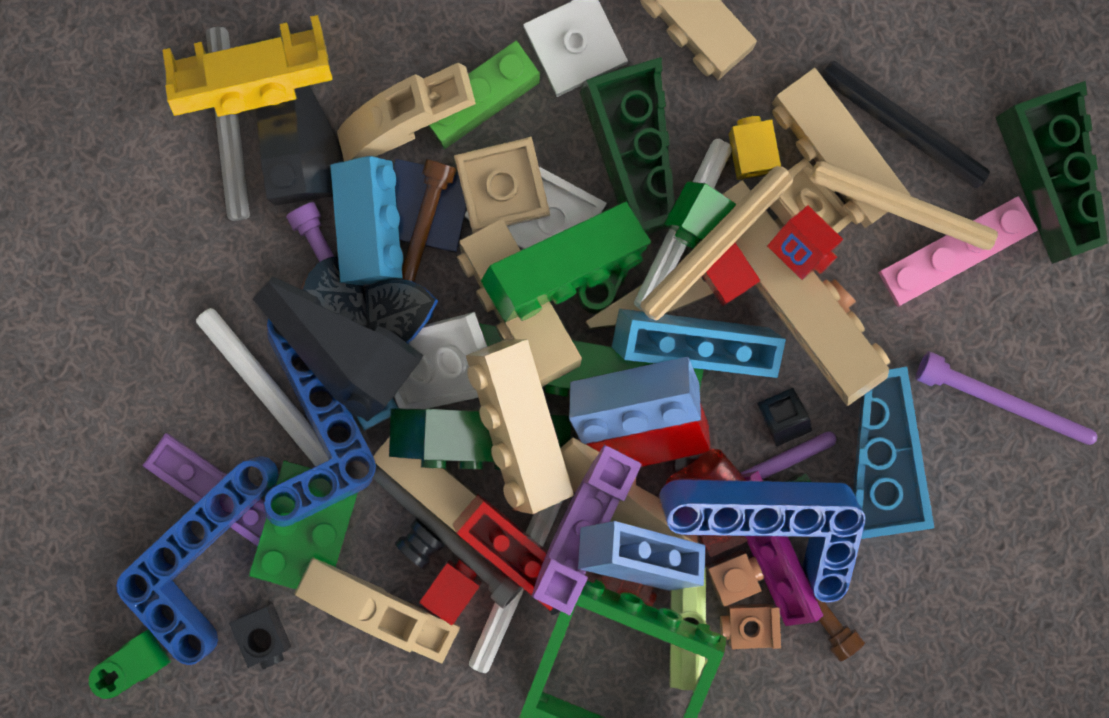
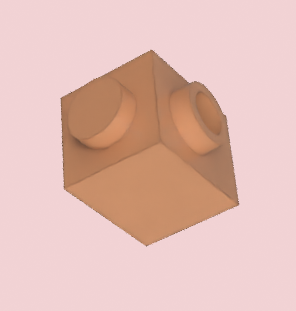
M742 550L705 565L719 602L724 607L762 591L758 581L764 579L755 556L748 559L747 554Z

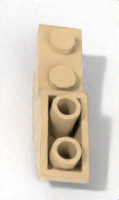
M456 63L424 79L415 74L386 89L362 105L337 130L344 161L366 156L376 157L414 140L415 131L476 104L466 67Z
M313 557L294 593L295 596L370 635L405 651L411 652L412 650L439 663H443L460 629L456 623L451 626L434 613L391 595L379 586Z

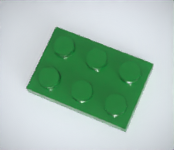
M284 460L276 486L312 468ZM315 479L308 486L311 494L316 497H325L332 490L329 482L324 479ZM358 492L290 526H276L266 517L249 576L297 589L312 557L336 567ZM282 496L273 501L271 508L274 513L285 516L294 510L295 505L290 498Z

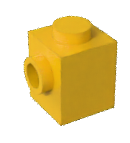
M751 116L738 120L737 126H733L728 134L730 145L732 146V157L737 180L767 175L774 167H781L773 121H761L760 116Z

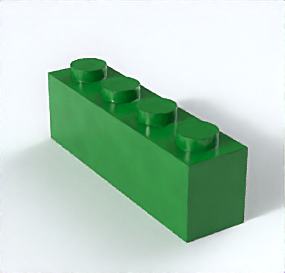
M626 201L491 264L480 281L505 323L516 317L524 321L542 310L541 305L551 300L555 304L562 303L577 292L576 288L586 283L591 288L610 277L609 272L619 267L623 272L635 267L643 260L641 254L650 245L651 241Z

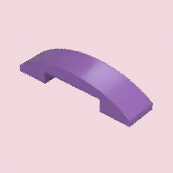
M606 445L602 447L580 483L560 522L539 572L532 593L533 598L571 615L588 579L585 576L586 571L578 569L581 527L610 522L619 501H625L642 465L641 463Z

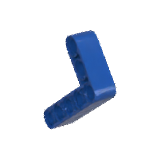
M268 319L267 336L329 459L273 487L267 493L264 502L267 519L276 526L286 527L365 489L373 480L376 464L352 414L343 404L333 398L311 370L299 372L292 366V362L300 356L283 336L275 332V326ZM317 391H324L330 395L332 402L328 406L321 408L313 405L309 398ZM342 426L347 429L350 437L343 443H335L330 440L327 432L332 427ZM359 461L367 467L368 474L364 478L353 479L346 473L345 467L347 464ZM315 479H324L329 482L332 490L325 497H316L309 491V484ZM282 496L290 498L294 502V510L285 516L274 513L271 504L276 498Z
M254 457L237 465L134 561L117 580L116 587L120 598L169 653L182 664H196L213 652L217 646L218 635L214 626L178 588L173 580L274 487L278 479V468L267 457ZM251 466L256 467L262 473L263 481L260 486L254 485L249 480L248 472ZM222 493L227 494L233 501L234 507L231 513L223 510L220 505ZM193 521H198L202 524L205 532L203 539H199L193 534L191 528ZM164 548H169L175 554V565H170L165 561L163 556ZM136 574L141 575L147 582L146 592L137 587L135 582ZM162 604L168 605L173 610V621L166 619L162 614ZM189 634L195 635L200 640L201 651L195 650L190 646L188 641Z
M675 480L667 483L661 489L659 494L661 507L667 525L674 533L681 535L809 537L803 561V570L815 597L821 602L829 603L841 599L847 593L865 525V514L851 487L848 485L821 482Z

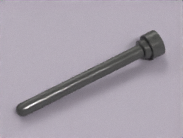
M376 467L373 479L489 585L487 589L492 593L490 598L502 609L522 590L521 586L504 572L499 573L446 523L404 489L382 468Z

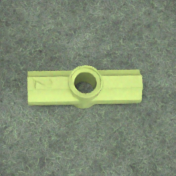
M706 566L704 569V586L671 590L670 609L680 614L682 619L687 617L695 618L698 624H706ZM670 643V688L693 690L705 663V657Z

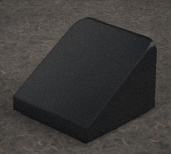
M794 388L757 403L777 447L812 431L810 417Z

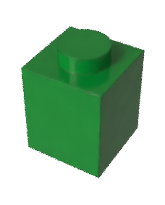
M687 182L664 224L676 231L674 235L676 240L688 247L695 248L731 212L736 203L706 183Z

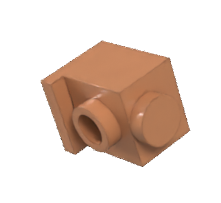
M774 603L727 605V615L720 616L721 635L727 637L726 640H728V645L731 649L781 648L779 607ZM749 621H755L758 625V630L753 635L744 633V626Z

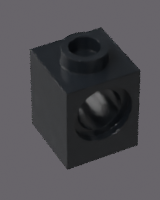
M273 603L229 623L248 668L260 663L262 670L285 660L282 653L292 647ZM256 629H264L270 634L271 645L269 648H261L256 645L253 638Z

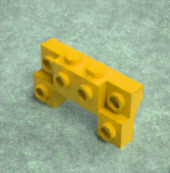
M318 15L310 16L312 30L291 34L287 23L279 24L282 39L281 37L208 54H206L202 42L194 43L196 56L179 60L174 59L170 48L163 49L166 71V94L173 115L177 116L212 107L215 108L218 117L237 114L242 111L295 100V88L333 80Z

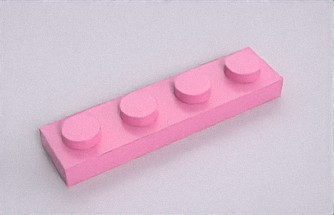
M1017 196L973 220L998 232V237L991 250H984L946 235L878 272L896 306L898 307L1038 231L1020 197Z

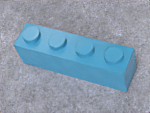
M619 308L612 348L624 360L660 363L689 357L693 368L778 378L786 339L769 327L664 314L659 320L649 318L643 311Z

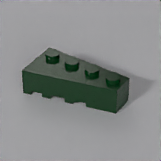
M661 57L587 79L580 91L618 205L627 201L647 235L668 228L664 223L675 204L672 169L669 165L668 147L670 145L668 131H666L664 110L666 102L665 91L662 88L661 73L663 69Z
M1086 81L1014 105L995 117L1051 264L1108 244L1102 195L1100 191H1097L1095 171L1098 170L1096 155H1092L1089 132L1092 131L1091 115L1086 114L1084 97L1088 95Z
M391 408L389 457L421 459V468H446V460L458 461V469H483V462H494V469L501 470L493 459L491 436L480 418L479 411ZM550 415L561 448L570 440L571 421L569 416Z

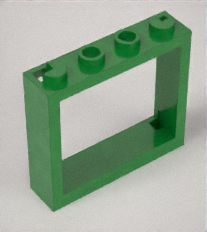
M595 579L594 583L587 580L571 615L560 611L519 716L520 718H605L543 692L576 605L706 658L682 718L698 717L724 655L727 637L709 630L710 625H695L685 621L680 614L671 609L660 608L658 610L644 604L643 600L634 594L626 592L619 594L606 589L605 585Z

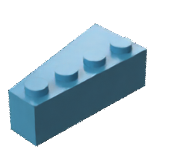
M907 367L889 369L886 380L861 396L853 493L865 514V525L861 539L934 528Z

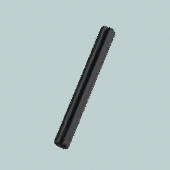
M831 61L821 74L830 87L973 188L982 186L990 174L988 168L836 61Z

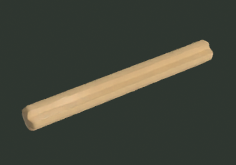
M824 161L817 162L811 172L810 180L816 184L978 248L991 250L998 237V232L995 229Z
M774 167L641 302L640 307L649 318L659 320L783 194L793 182V177L784 167Z

